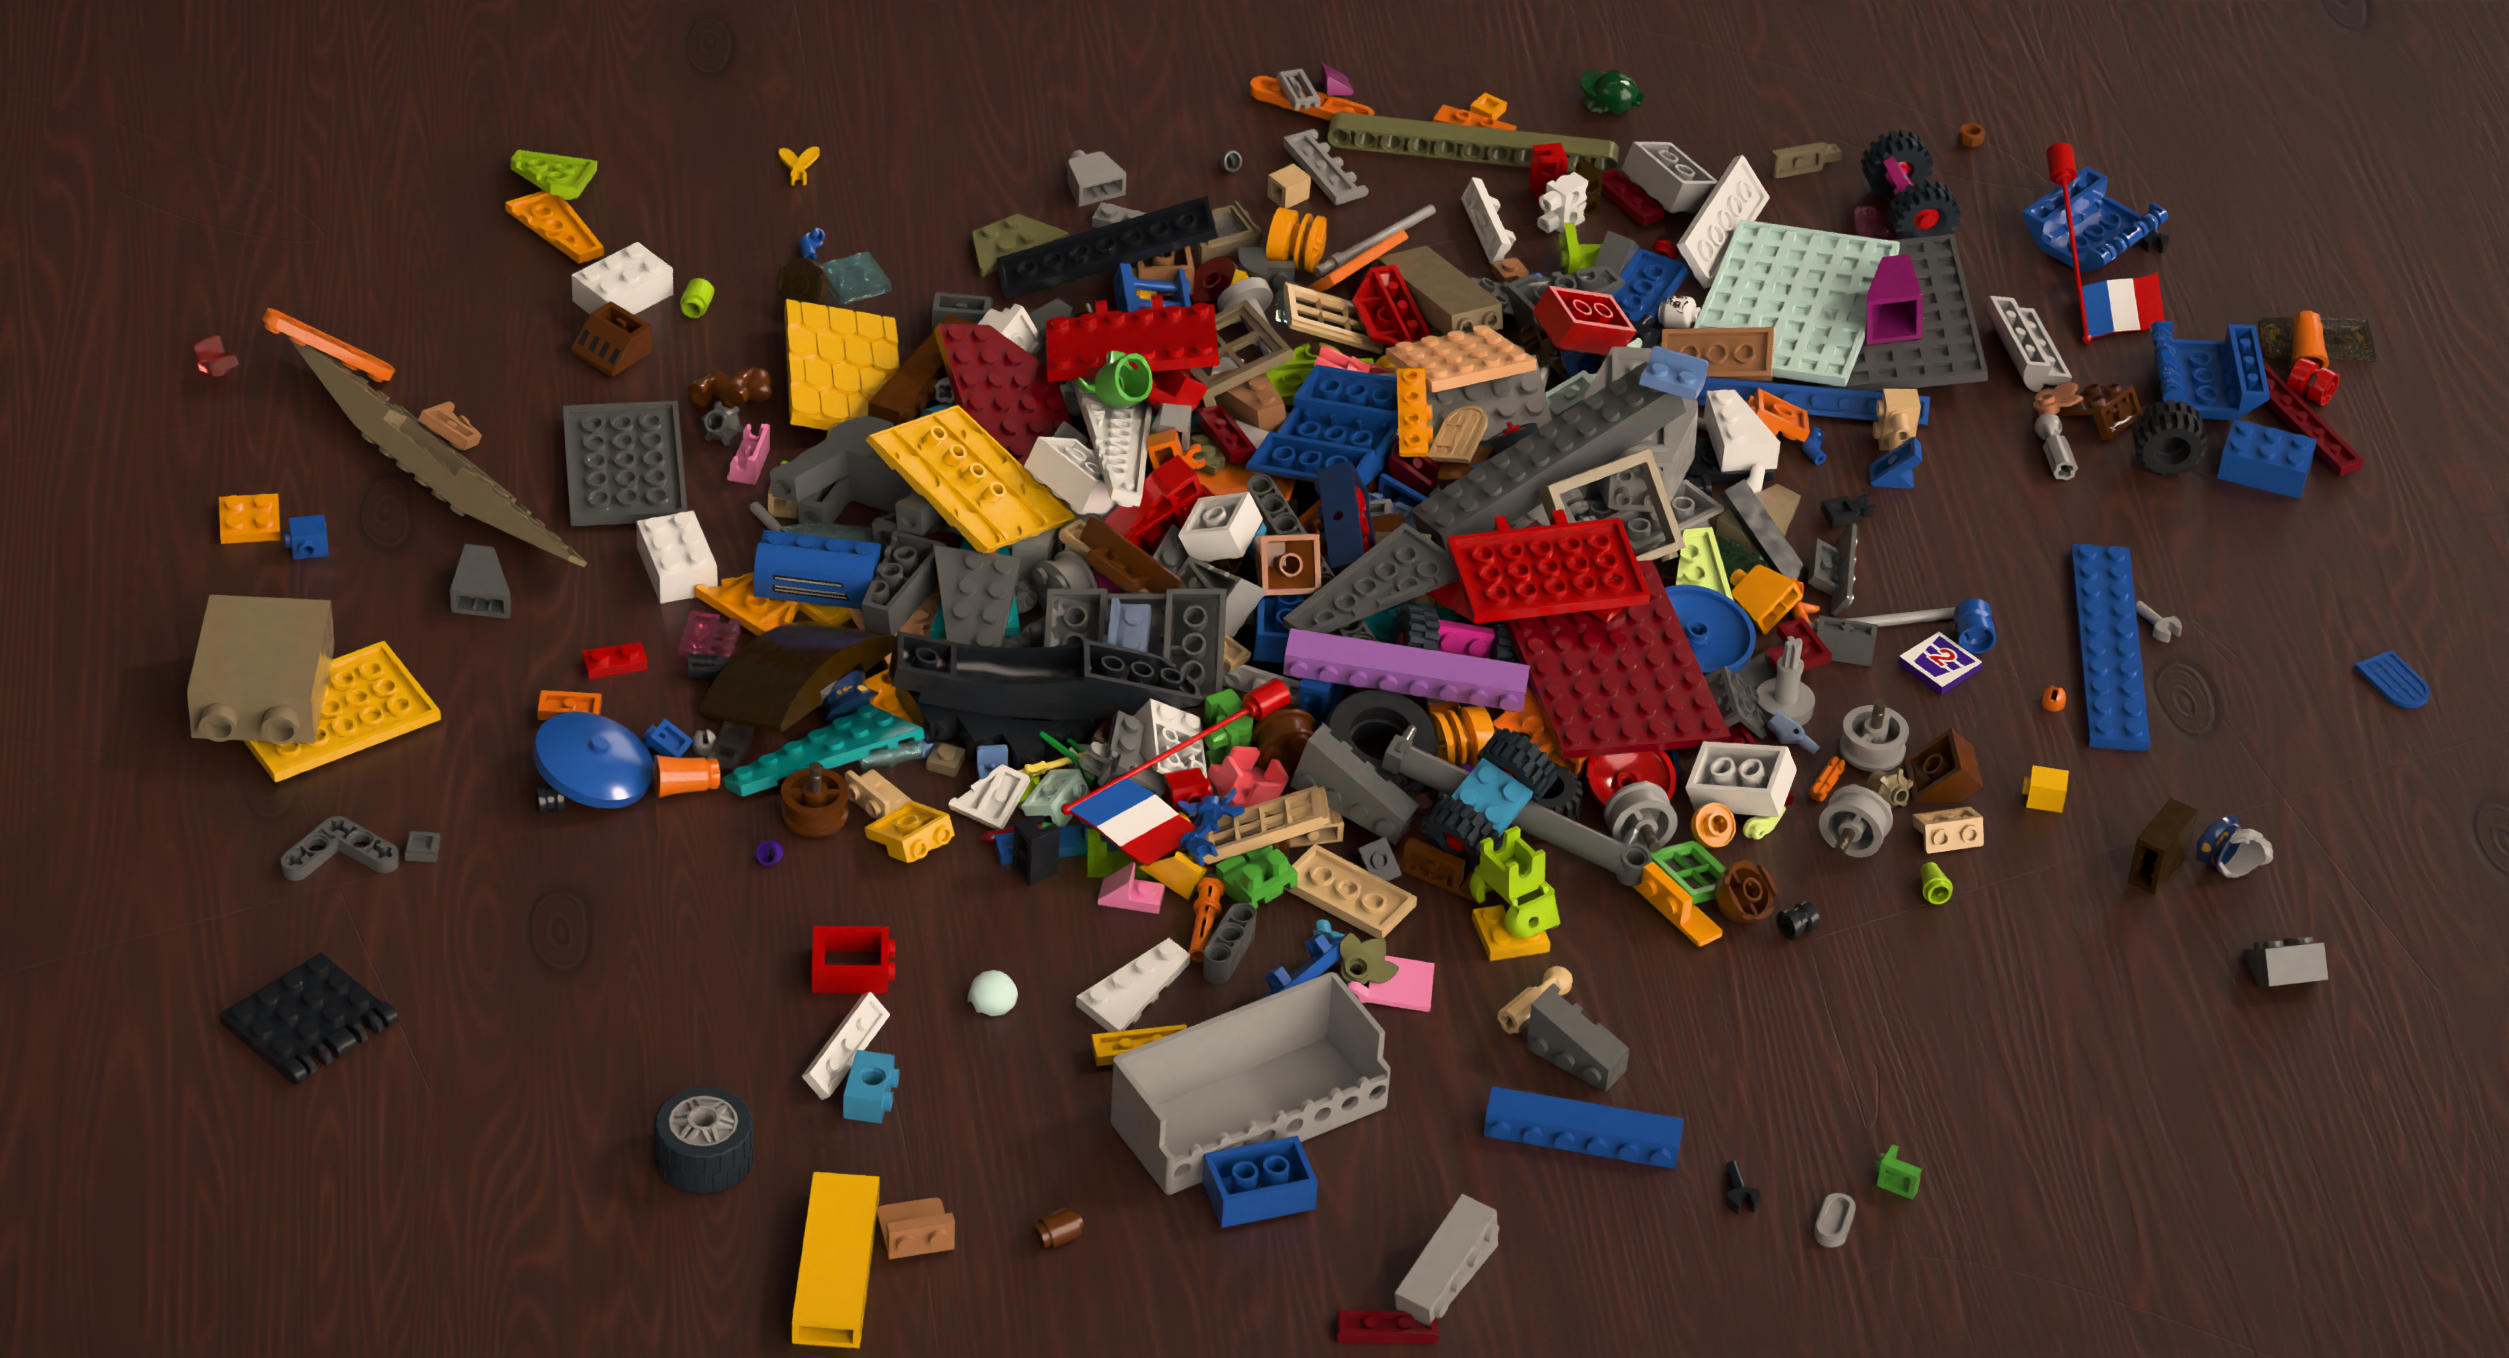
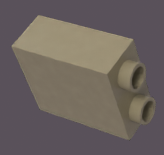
M209 595L187 690L191 737L205 738L217 742L251 740L270 741L280 745L291 742L315 744L335 647L331 600Z

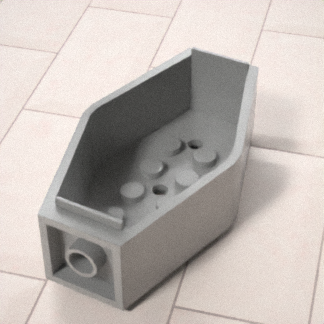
M1612 347L1584 395L1583 401L1611 382L1627 374L1636 366L1644 362L1649 363L1652 348ZM1683 397L1686 410L1684 414L1607 462L1609 463L1651 448L1670 503L1695 457L1698 402L1697 400L1693 401ZM1639 465L1595 481L1608 508L1621 511L1656 512Z

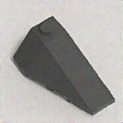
M1606 265L1577 269L1574 274L1562 275L1560 271L1552 272L1550 277L1538 278L1536 274L1528 275L1506 284L1505 289L1517 325L1522 328L1533 323L1530 316L1534 315L1532 310L1548 286L1612 295L1624 286L1625 281Z

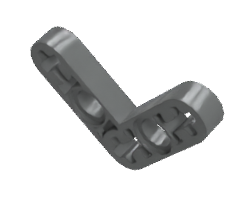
M334 816L325 820L284 853L280 861L283 877L291 881H298L306 878L338 851L379 873H390L396 870L399 866V853L397 847L345 817ZM357 842L368 843L366 847L362 848L353 846ZM315 845L324 847L320 851L309 850L310 847Z

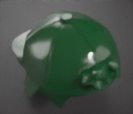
M1589 69L1580 79V88L1585 93L1583 97L1584 104L1592 113L1598 112L1601 114L1612 111L1617 117L1624 111L1631 110L1636 106L1641 107L1643 98H1645V95L1638 91L1634 80L1618 70H1610L1605 73L1597 69Z

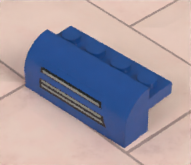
M764 530L761 543L758 542L755 557L754 597L862 610V602L872 580L876 578V570L881 555V544Z

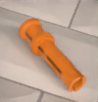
M1213 877L1202 878L1198 882L1197 892L1199 896L1193 905L1196 919L1188 953L1191 954L1190 960L1199 963L1203 962L1205 947L1212 936L1214 920L1221 912L1220 898L1225 893L1223 882ZM1210 886H1212V892H1211V893H1209V887H1210ZM1204 929L1203 937H1200L1201 931Z

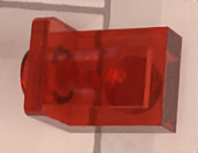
M218 335L210 336L192 344L197 364L201 371L213 376H222L229 373L230 368L238 366L236 355L224 351L221 338Z

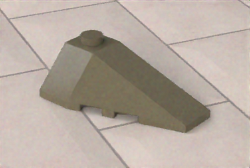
M1775 484L1755 495L1785 537L1790 521H1792L1799 505L1801 495L1779 484ZM1727 509L1717 519L1715 533L1717 546L1755 566H1766L1767 563L1730 509Z

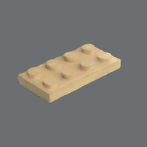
M1316 844L1309 848L1292 865L1298 872V885L1290 890L1283 886V889L1376 938H1384L1416 907L1417 903L1416 896Z

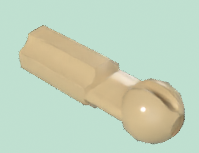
M1553 966L1547 969L1540 986L1527 987L1498 1012L1497 1020L1500 1022L1502 1029L1509 1034L1519 1033L1529 1024L1531 1004L1552 983L1561 989L1558 992L1560 996L1567 994L1572 987V974L1561 966Z

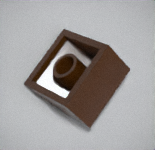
M1952 727L1904 759L1908 778L1913 781L1911 791L1913 800L1916 803H1960L1983 788L1973 745Z

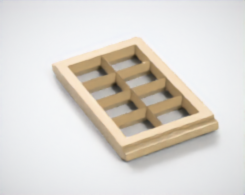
M1317 785L1244 808L1245 813L1234 818L1222 815L1217 821L1222 832L1211 831L1203 839L1214 843V846L1231 840L1234 841L1216 846L1218 856L1206 855L1203 857V860L1208 865L1326 827L1325 824L1331 823L1325 787L1318 788ZM1258 819L1257 821H1254V822H1251V823H1248V824H1244V823H1247V822H1250V821H1253V820ZM1278 825H1282V826H1279V827H1276V828L1267 830V829H1269V828H1272V827H1275V826H1278ZM1256 832H1260V833H1257V834H1254V835H1251V836H1248V837H1245V838H1241V837H1244V836H1247V835H1250V834H1253V833H1256Z

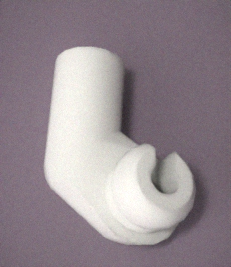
M1759 464L1751 467L1750 476L1746 480L1754 494L1761 491L1765 474V467Z

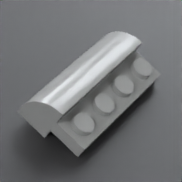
M1989 296L1986 303L1987 316L2025 385L2032 391L2040 392L2044 384L2055 386L2070 382L2072 376L2035 310L2019 308L2014 298Z

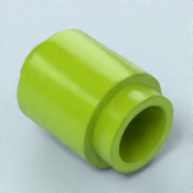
M701 278L689 281L680 300L681 311L685 316L699 318L706 313L714 296V288L711 283Z

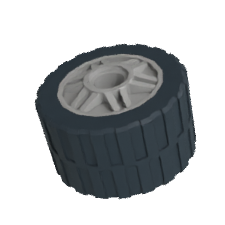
M701 1086L684 1089L668 1097V1100L660 1105L654 1118V1149L657 1171L661 1173V1177L668 1181L671 1186L689 1193H717L734 1187L735 1184L741 1182L745 1175L750 1172L754 1158L753 1115L750 1113L749 1106L739 1096H735L725 1089H717V1087Z

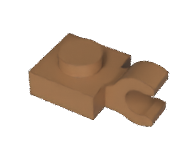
M1517 257L1492 263V274L1500 283H1511L1529 275V271Z

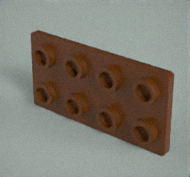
M1412 823L1411 828L1396 845L1388 841L1400 871L1477 902L1473 898L1469 887L1470 879L1474 872L1473 870L1471 872L1465 871L1466 860L1437 849L1434 845H1430L1427 841L1429 837L1423 835L1422 831L1424 829L1421 826ZM1495 890L1485 893V901L1479 904L1485 905L1495 893Z

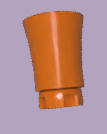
M2301 311L2293 316L2291 369L2294 368L2295 364L2302 357L2317 363L2319 369L2323 367L2328 368L2329 366L2323 338V327L2320 322V316L2317 313Z
M655 755L653 780L656 797L661 798L673 794L717 789L720 785L718 759H706L705 757L676 758Z

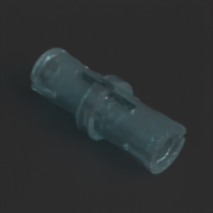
M920 741L901 743L899 747L891 750L887 748L870 750L871 754L869 757L859 761L861 769L866 770L886 765L894 767L896 763L922 759Z

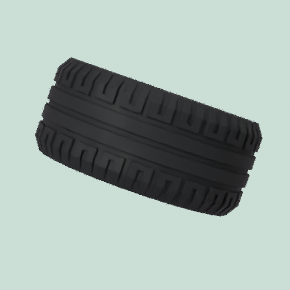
M1368 690L1352 694L1333 707L1325 721V725L1332 730L1330 734L1339 742L1344 740L1353 748L1351 750L1353 754L1364 763L1368 760L1376 767L1375 770L1385 781L1390 779L1411 798L1416 796L1425 787L1424 784L1401 773L1396 775L1381 768L1383 759L1366 755L1354 744V741L1366 737H1376L1392 742L1396 734L1401 736L1409 725H1414L1417 731L1412 740V745L1436 756L1438 747L1437 732L1432 720L1420 706L1398 693L1385 690Z

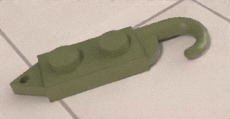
M1191 426L1190 435L1204 434L1190 437V446L1201 444L1202 447L1201 452L1194 453L1192 457L1196 460L1201 458L1206 460V465L1196 469V471H1206L1216 475L1220 469L1225 468V457L1201 426Z

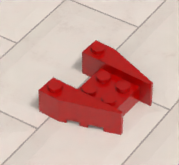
M1176 455L1155 469L1144 480L1143 495L1139 507L1134 505L1132 507H1123L1119 505L1104 522L1151 556L1165 531L1172 524L1180 530L1184 526L1185 522L1180 508L1204 493L1199 478L1193 469L1179 455Z

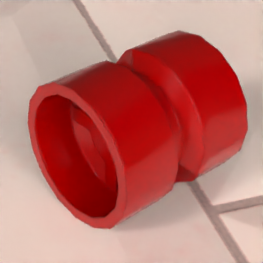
M2302 357L2292 369L2287 385L2300 396L2307 394L2308 400L2325 406L2334 395L2340 376L2326 367L2319 369L2317 363Z

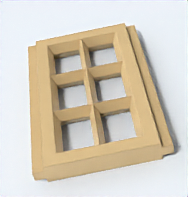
M1287 282L1284 284V304L1287 325L1290 329L1382 354L1383 345L1370 341L1366 335L1351 331L1352 328L1366 332L1361 321L1349 318V315L1359 318L1352 301ZM1296 300L1316 305V308L1298 304ZM1322 307L1340 312L1343 316L1323 311ZM1298 313L1317 318L1318 322L1300 317ZM1324 321L1342 325L1345 329L1324 324Z

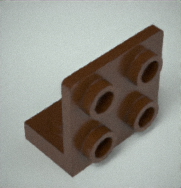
M2098 383L2090 384L2084 387L2083 392L2079 394L2083 397L2082 401L2072 406L2062 407L2059 411L2060 416L2093 415L2101 440H2111L2136 421L2138 414L2142 413L2134 386L2121 385V383H2113L2108 386H2100Z

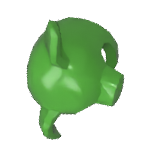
M1110 351L1106 354V364L1098 370L1094 382L1087 384L1081 377H1078L1077 385L1085 393L1096 394L1097 398L1104 405L1114 408H1127L1143 404V400L1148 397L1152 390L1153 380L1150 366L1143 356L1138 353L1126 355L1123 352ZM1128 361L1137 364L1139 368L1133 369L1129 365Z

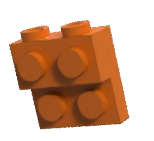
M1757 388L1753 396L1749 395L1745 402L1775 436L1781 431L1790 440L1798 439L1805 442L1810 434L1808 411Z

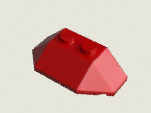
M1397 265L1370 268L1366 278L1352 299V304L1370 341L1391 348L1395 347L1399 342L1414 343L1421 341L1423 337L1432 336Z

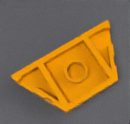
M754 572L743 574L737 578L722 579L720 586L706 589L704 584H700L695 587L696 597L757 636L776 627L792 623L799 609V602L754 597Z

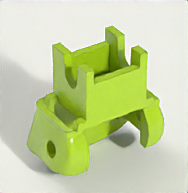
M1518 826L1504 831L1503 845L1497 851H1494L1493 840L1490 837L1481 841L1480 865L1475 867L1469 887L1473 898L1478 903L1485 901V893L1492 890L1497 891L1511 905L1504 920L1507 931L1515 937L1523 938L1531 937L1549 928L1554 929L1561 923L1555 899V890L1545 881L1546 852L1543 849L1535 852L1520 838V828Z

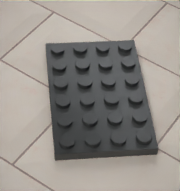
M678 401L563 406L571 526L631 524L653 517L688 512Z

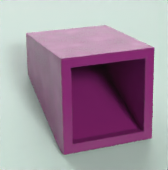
M1910 254L1882 257L1866 297V344L1922 338V292Z

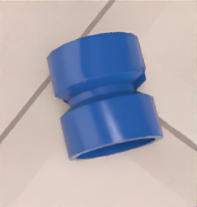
M1967 599L1957 605L1954 610V621L1957 628L1959 646L1970 654H1981L1989 651L1996 643V632L1989 604L1981 599Z

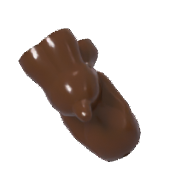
M759 367L743 370L731 377L727 376L720 369H716L708 373L706 377L698 379L688 386L690 394L689 403L694 409L701 412L708 407L712 399L720 401L723 407L730 409L741 406L749 401L764 402L772 395L771 378L764 368Z

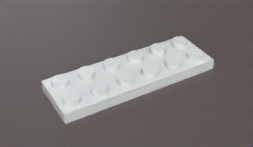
M1744 155L1734 157L1676 245L1681 256L1685 258L1695 278L1699 280L1704 289L1712 286L1740 219L1755 221L1770 198Z

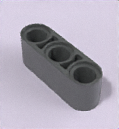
M1244 902L1233 904L1205 947L1203 978L1207 982L1216 985L1227 982L1254 940L1257 911L1253 905Z

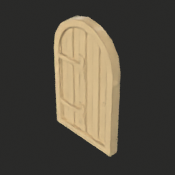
M1471 405L1460 407L1451 412L1445 418L1428 452V457L1433 461L1470 463L1488 426L1489 420L1485 410Z

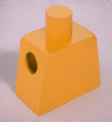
M1756 565L1748 574L1741 569H1737L1730 577V583L1735 586L1731 592L1733 599L1764 635L1803 597L1794 580L1762 565Z

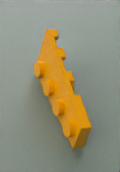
M540 191L505 202L506 212L577 263L588 262L604 256L602 244L568 202L560 199L559 196L550 195L546 191Z

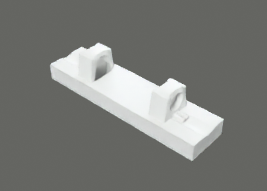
M1472 177L1461 200L1490 264L1503 261L1505 254L1516 240L1513 232L1504 229L1497 212L1501 205L1498 199L1488 195L1482 179Z

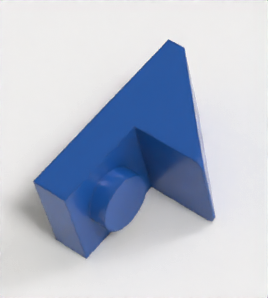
M1912 437L1869 465L1870 483L1875 487L1914 488L1912 469L1922 462L1921 442Z

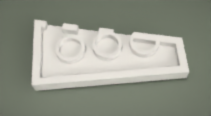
M1168 938L1076 996V1006L1109 1032L1126 1031L1130 1023L1134 1024L1141 1017L1143 1009L1148 1004L1152 1005L1157 1000L1159 992L1164 987H1169L1190 964L1191 954Z

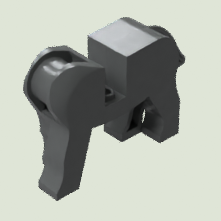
M855 417L829 427L827 438L823 442L802 452L791 462L774 467L770 471L772 496L797 503L800 528L825 534L850 501H856L873 508L892 512L876 518L872 522L874 543L881 544L882 550H885L887 545L891 544V535L894 530L924 537L935 533L938 529L948 524L923 495L916 493L897 470H892L866 442V438L869 435L894 427L893 423L877 417Z

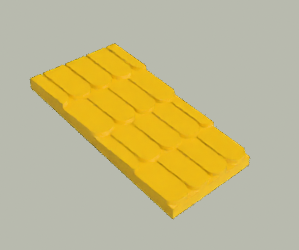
M786 299L784 316L790 424L828 430L829 427L840 421L868 416V402L900 367L895 318L880 317V315L853 312V310L830 306L827 308L824 305L807 302L799 303L795 300Z
M959 405L871 434L866 438V442L892 470L896 469L916 493L923 495L951 527L955 526L978 552L983 554L994 552L1006 545L1016 544L1028 537L1038 536L1042 532L1060 528L1076 518L1042 483L1034 480L1033 475Z

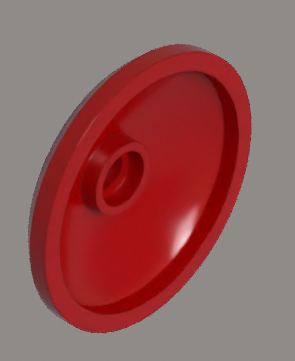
M1664 750L1592 756L1587 763L1586 777L1589 789L1593 797L1604 809L1607 800L1624 787L1622 783L1629 785L1648 781L1660 786L1666 792L1669 801L1674 795L1676 773L1673 763Z

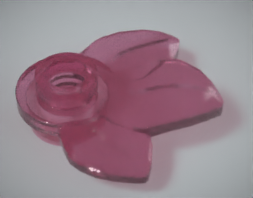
M1861 205L1855 209L1853 217L1857 236L1876 237L1882 240L1897 239V235L1888 220V212L1876 211L1873 207Z

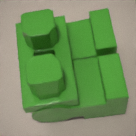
M1232 688L1205 698L1203 731L1243 709L1242 700ZM1244 715L1203 738V741L1210 749L1204 752L1208 769L1211 764L1222 765L1225 757L1229 755L1234 746L1251 747L1253 718Z
M1272 844L1243 853V856L1239 854L1227 858L1216 865L1217 879L1225 885V893L1233 901L1249 903L1255 909L1258 908L1257 901L1264 905L1282 895L1283 886L1290 890L1298 885V872L1279 849L1273 850Z

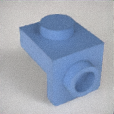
M1007 745L977 747L978 780L987 778L990 772L1002 764L1008 766Z

